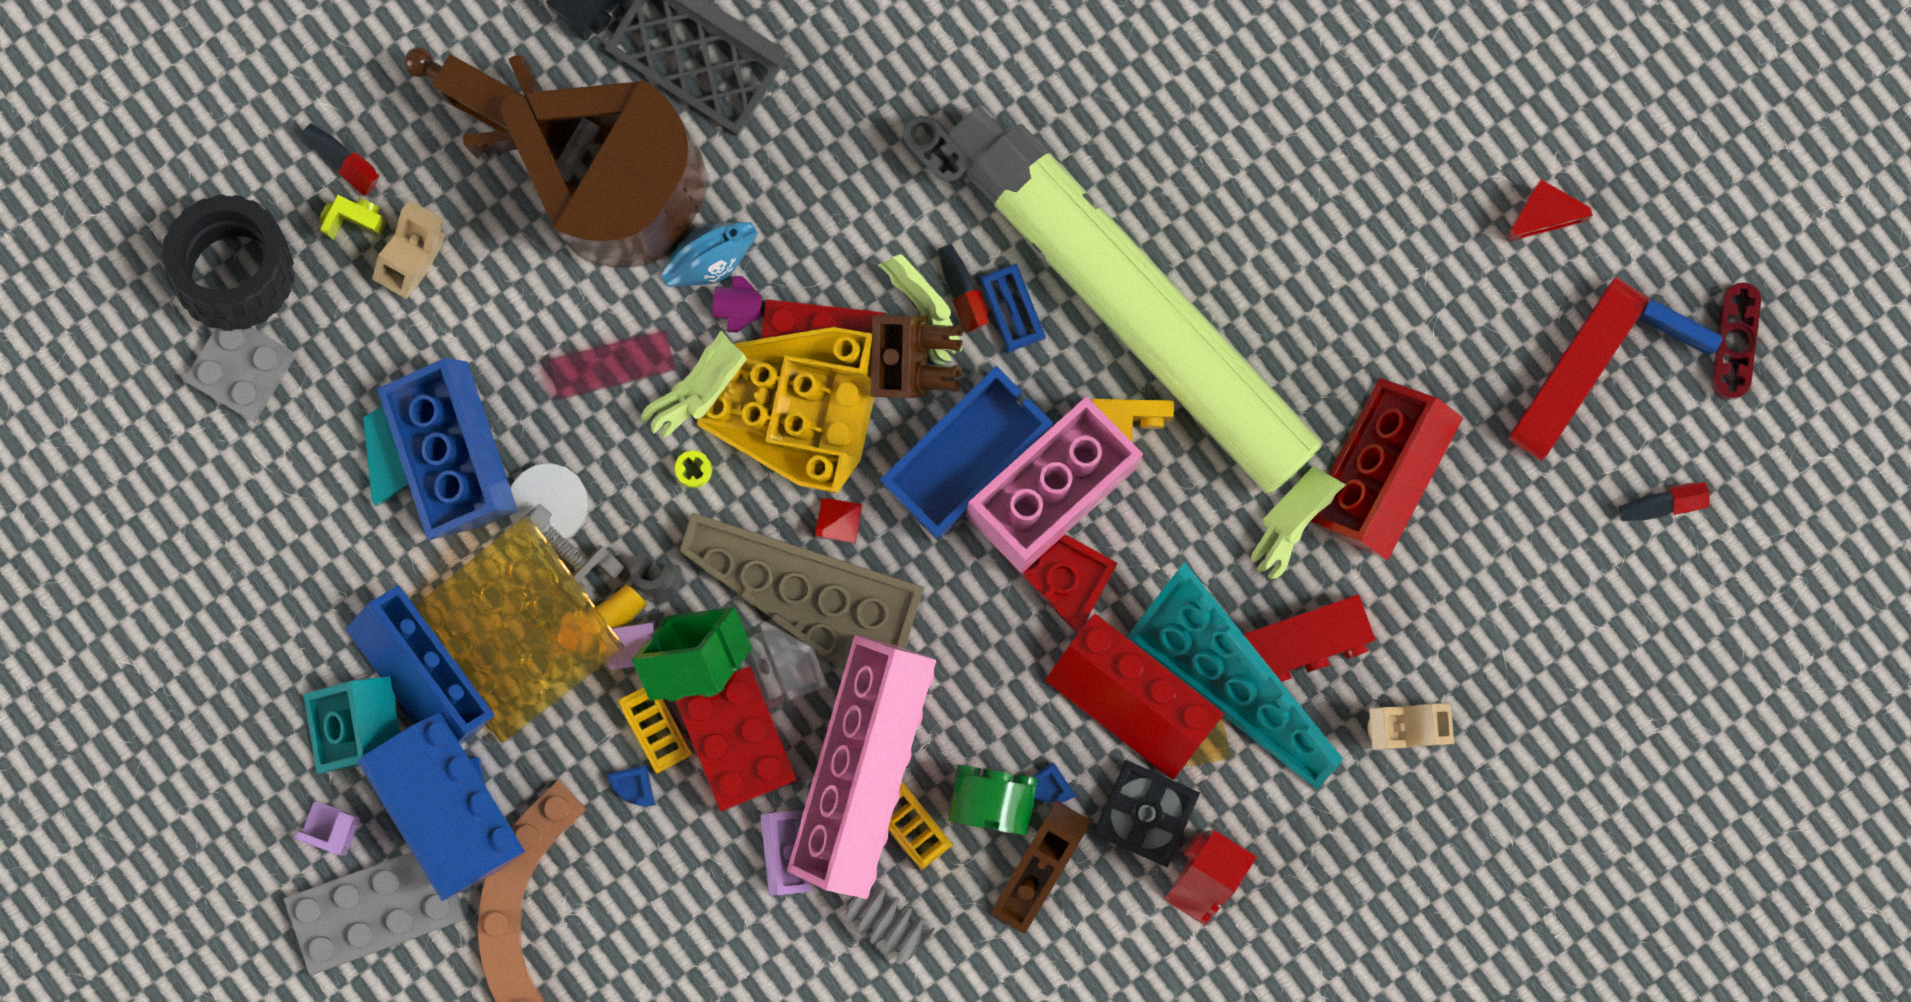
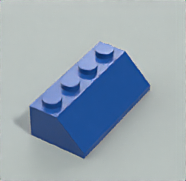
M443 358L377 388L427 540L484 527L518 512L468 361Z
M441 712L408 727L357 760L441 901L502 870L525 852Z

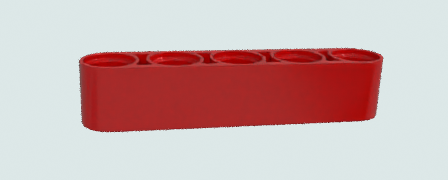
M1617 276L1612 280L1508 437L1509 441L1542 462L1643 312L1650 300L1649 297Z

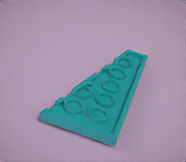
M1184 561L1126 638L1224 713V717L1318 790L1335 771L1343 758Z

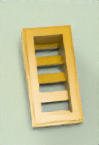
M644 687L617 702L654 771L658 774L693 754L664 699L654 700L655 705L635 715L632 708L649 699ZM659 712L661 713L662 720L645 729L642 728L640 722ZM666 727L669 728L671 734L650 744L647 737ZM676 741L679 748L658 759L655 752Z
M902 781L899 788V799L904 796L908 803L891 816L888 829L922 871L951 848L953 844ZM915 809L919 815L899 830L895 823ZM922 822H925L929 828L912 842H909L905 836ZM935 834L939 841L922 855H919L915 849Z

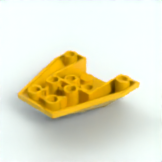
M831 327L733 343L745 355L747 360L702 418L697 420L696 425L801 487L838 493L861 460L875 397H871L872 334Z

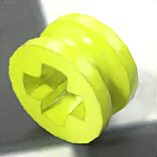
M691 450L684 452L678 457L675 463V473L683 485L690 488H698L705 485L711 478L712 466L706 455L700 451ZM689 459L693 463L697 459L703 462L700 467L703 475L697 480L694 476L690 480L684 477L687 472L684 464Z

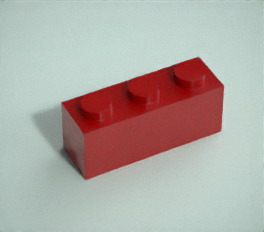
M1359 594L1243 634L1281 682L1292 679L1289 671L1305 666L1307 673L1330 666L1328 658L1343 653L1345 660L1367 653L1369 651L1366 644L1376 641Z

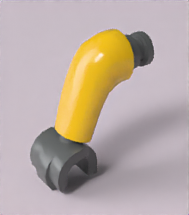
M638 552L630 569L633 581L631 586L625 584L615 594L593 609L582 610L575 608L571 612L567 610L559 612L558 606L550 604L540 618L539 630L544 633H548L551 630V636L558 639V647L572 653L591 652L606 644L604 634L606 629L627 626L647 606L646 599L653 603H664L674 598L681 586L682 569L678 564L664 566L662 574L657 579L647 581L645 580L652 563L647 555Z

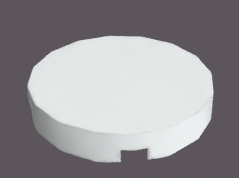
M553 463L534 465L522 472L511 486L518 512L509 515L515 528L529 540L543 544L548 543L544 541L545 539L541 538L542 536L534 535L529 538L518 528L520 522L538 504L543 505L552 514L550 518L551 527L553 526L563 536L562 538H566V540L573 537L584 525L589 508L588 492L581 479L567 467Z

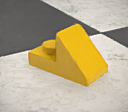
M1092 399V402L1131 442L1133 422H1140V428L1162 429L1164 428V422L1171 423L1174 417V401Z

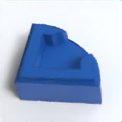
M1054 762L1032 776L1038 778L1035 799L1039 801L1055 803L1057 800L1061 803L1076 797Z
M647 765L606 774L612 789L627 802L638 806L656 805Z

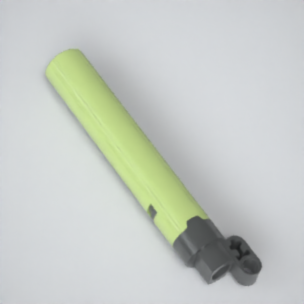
M978 105L963 118L950 133L937 120L927 116H915L907 122L903 131L904 141L935 176L941 180L953 183L961 182L968 178L1030 245H1033L1038 252L1046 256V262L1265 494H1272L1276 489L1280 488L1321 448V439L1101 207H1095L1093 200L1082 186L1023 124L1015 126L1008 132L981 105ZM922 124H929L933 129V139L929 144L920 146L915 139V132ZM941 148L948 156H959L956 165L959 167L958 171L948 170L945 172L944 169L948 165L941 155L934 152Z

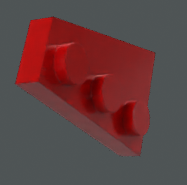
M1065 534L1021 575L1078 635L1118 563ZM1005 557V559L1021 574V572Z

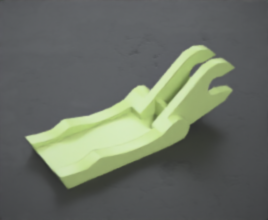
M902 254L878 264L890 276L892 285L904 292L913 301L920 312V316H928V325L953 326L949 319L951 315L950 308ZM959 336L949 337L953 340H960ZM927 349V356L936 365H945V362H952V359L945 350ZM947 350L952 355L956 354V351Z
M720 330L714 342L705 348L700 360L683 381L677 383L670 393L650 403L644 409L641 421L645 424L658 411L651 422V432L655 434L662 427L663 423L668 421L660 433L664 438L670 435L690 415L695 419L702 418L747 358Z
M1313 466L1264 518L1263 526L1267 528V531L1253 551L1250 561L1255 563L1265 553L1267 554L1256 570L1264 572L1271 568L1274 562L1278 560L1277 565L1267 577L1275 579L1281 576L1288 566L1294 544L1300 540L1305 527L1318 512L1331 504L1334 496L1346 484Z

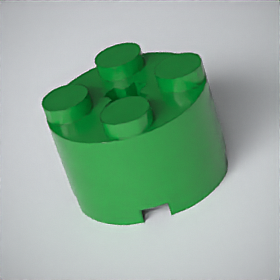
M957 764L948 821L1027 835L1038 778L1014 774L1012 782V774L983 768V774L980 776L981 768Z

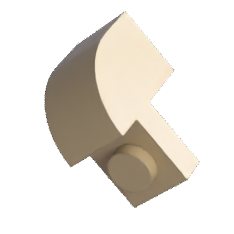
M409 200L401 209L395 235L378 254L372 280L407 299L424 278L442 246L446 235L441 232L444 219L435 215L431 210Z
M1451 703L1369 709L1370 719L1367 730L1372 741L1373 750L1454 744Z

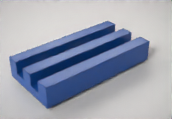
M1017 263L979 277L1008 354L1016 351V349L1024 348L1032 343L1046 339ZM1011 274L1034 330V333L1028 336L1005 279L1006 276ZM996 280L998 282L1019 339L1015 341L1011 338L990 282Z
M1654 300L1648 302L1638 318L1708 356L1717 351L1723 340L1722 336Z

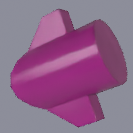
M733 276L732 288L715 287L712 317L728 320L727 332L738 333L752 322L761 318L763 314L762 297L743 276Z

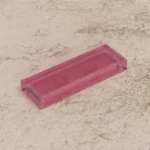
M666 330L548 360L559 400L677 371Z

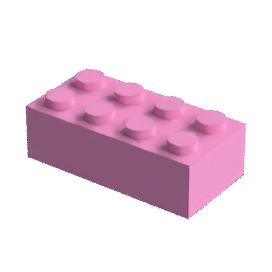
M1086 396L968 502L965 516L1022 574L1139 467L1143 453Z

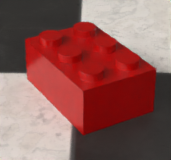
M750 666L733 673L724 685V689L714 696L703 697L702 695H694L676 700L720 812L728 811L799 781L755 672Z

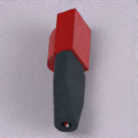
M312 123L303 130L302 135L315 151L334 169L339 170L338 174L363 196L368 195L374 190L380 175L376 173L375 168L357 152L350 154L348 149L332 135Z
M945 245L938 249L944 278L951 295L955 298L952 301L965 333L977 331L989 323L986 306L980 291L973 290L972 281L965 264L953 245Z
M1706 482L1697 484L1685 483L1668 487L1667 492L1644 496L1619 506V515L1622 521H1636L1667 516L1672 512L1673 515L1706 509L1709 508L1710 491Z

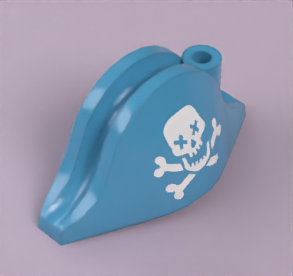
M752 222L707 223L695 227L681 240L661 277L667 287L718 283L735 271L758 235V232Z

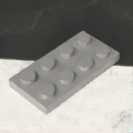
M412 852L283 898L310 976L466 920L458 893L441 901Z

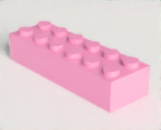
M854 635L787 872L824 890L868 899L870 889L877 877L876 868L882 847L888 839V826L892 812L899 801V788L903 774L911 759V746L916 729L922 721V708L926 694L934 679L935 659L893 644Z

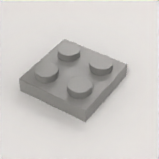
M253 327L245 330L235 329L233 331H223V329L215 328L184 378V381L255 423L297 354Z

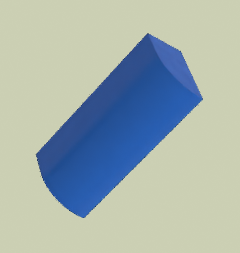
M399 585L369 602L345 629L380 677L390 676L395 698L415 724L441 712L458 742L462 745L495 716Z

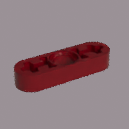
M1745 282L1731 286L1723 294L1721 300L1717 334L1721 335L1723 340L1715 352L1711 383L1716 395L1724 400H1736L1745 395L1752 383L1762 300L1758 289ZM1740 291L1745 293L1744 297L1746 300L1751 301V306L1743 309L1741 321L1750 320V326L1742 322L1728 323V318L1734 320L1738 315V305L1732 303L1731 298L1737 297ZM1737 330L1746 336L1747 347L1743 352L1736 353L1727 347L1726 336L1730 331ZM1723 357L1732 361L1745 360V365L1740 363L1736 365L1735 378L1741 380L1742 384L1735 387L1733 392L1728 391V384L1722 382V377L1730 374L1732 362L1723 363Z

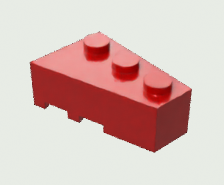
M1208 830L1205 834L1196 833L1184 852L1190 858L1164 898L1166 902L1204 926L1207 925L1212 915L1215 916L1220 908L1218 905L1223 906L1236 892L1257 856L1216 830Z

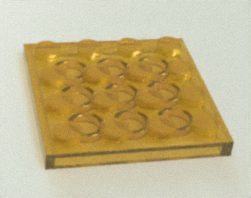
M529 516L521 518L415 606L495 714L487 724L501 743L510 740L625 648Z

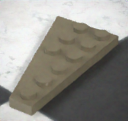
M697 513L691 514L680 548L681 553L741 595L742 598L756 606L772 618V620L842 671L845 670L854 635L905 648L925 588Z

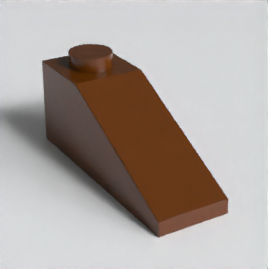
M1056 800L990 914L1025 934L1079 845L1091 820Z

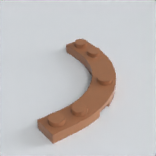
M557 780L528 808L511 828L525 852L502 870L487 877L484 882L478 917L479 950L482 967L495 1002H546L535 986L525 964L521 947V916L524 893L538 863L552 844L588 810L560 780Z

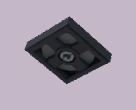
M1125 760L1093 835L1168 868L1200 792Z

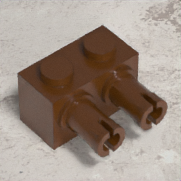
M873 315L871 397L920 398L926 397V390L958 392L961 387V380H949L948 377H960V366L927 365V349L959 351L962 347V340H953L949 337L963 336L961 326L928 325V316Z

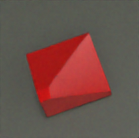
M822 498L815 537L856 544L862 504Z

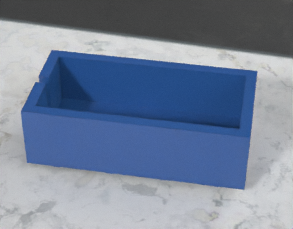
M997 365L880 479L881 485L937 541L966 515L968 502L1054 426V423L1029 398L1022 403V407L1017 403L1022 398V391Z

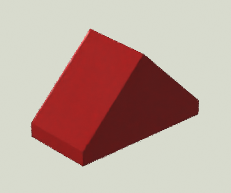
M1540 179L1507 234L1508 240L1512 242L1585 223L1593 216L1591 207Z

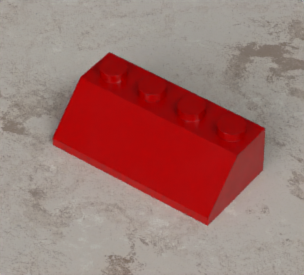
M1379 378L1329 472L1330 476L1343 482L1346 486L1334 496L1331 504L1318 512L1309 523L1360 550L1388 560L1463 417L1437 397Z
M1095 613L1071 642L1045 679L1048 684L1171 780L1176 778L1224 716V713Z

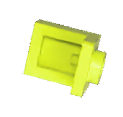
M337 195L334 203L329 201L326 204L319 219V223L322 224L320 231L332 240L336 237L344 219L378 236H381L387 221L378 214L381 208L360 197L354 203L340 195Z

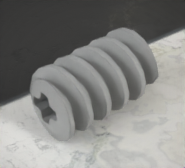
M884 886L874 892L870 891L868 899L854 897L847 906L848 911L844 922L849 924L859 918L860 923L857 932L860 935L869 929H873L870 943L874 945L885 939L886 943L883 953L888 955L897 949L899 953L895 963L898 966L910 960L935 929L932 928L923 934L921 931L925 919L922 917L912 923L908 922L912 912L910 907L897 913L896 909L899 898L894 897L884 902L883 899L886 893Z

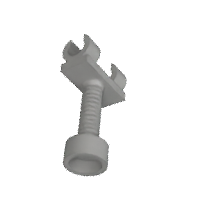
M538 504L525 516L518 525V528L529 538L534 535L542 536L541 538L545 539L544 541L548 542L547 544L554 551L556 550L566 562L568 561V564H571V567H574L575 572L562 585L587 608L597 597L581 582L585 575L598 563L615 579L625 567L601 544L588 558L583 557L582 554L580 555V552H577V549H574L575 547L571 546L572 544L566 538H562L563 536L553 526L551 527L550 518L552 514L543 505Z

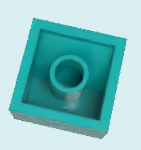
M390 676L348 681L303 694L317 774L359 767L360 765L357 760L400 733L395 708L396 698L392 690Z

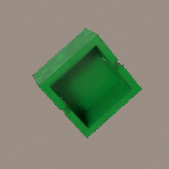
M729 607L666 616L651 634L652 639H647L631 660L650 701L660 699L676 701L685 696L694 695L711 697L724 689V685L734 671L740 668L742 661L752 650V646L736 608Z

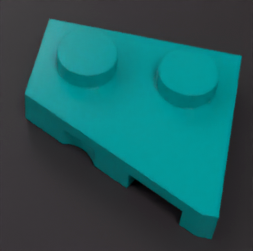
M383 406L363 418L372 502L377 507L409 487Z

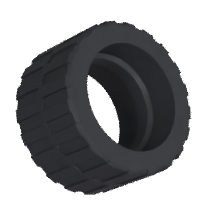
M223 194L215 195V197L208 199L203 198L198 200L196 204L185 208L180 216L174 219L169 226L170 229L164 237V248L161 253L162 263L165 267L164 272L179 302L196 321H201L205 326L213 329H223V331L245 330L258 323L262 324L267 321L272 314L280 310L285 299H288L295 276L293 257L279 224L276 223L273 215L268 210L263 209L259 203L238 195L225 196ZM241 236L254 239L264 246L265 255L257 273L246 283L228 290L207 289L195 283L193 279L195 263L201 253L214 242L227 237Z

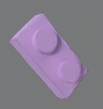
M804 810L760 814L769 896L812 891V883L787 872Z

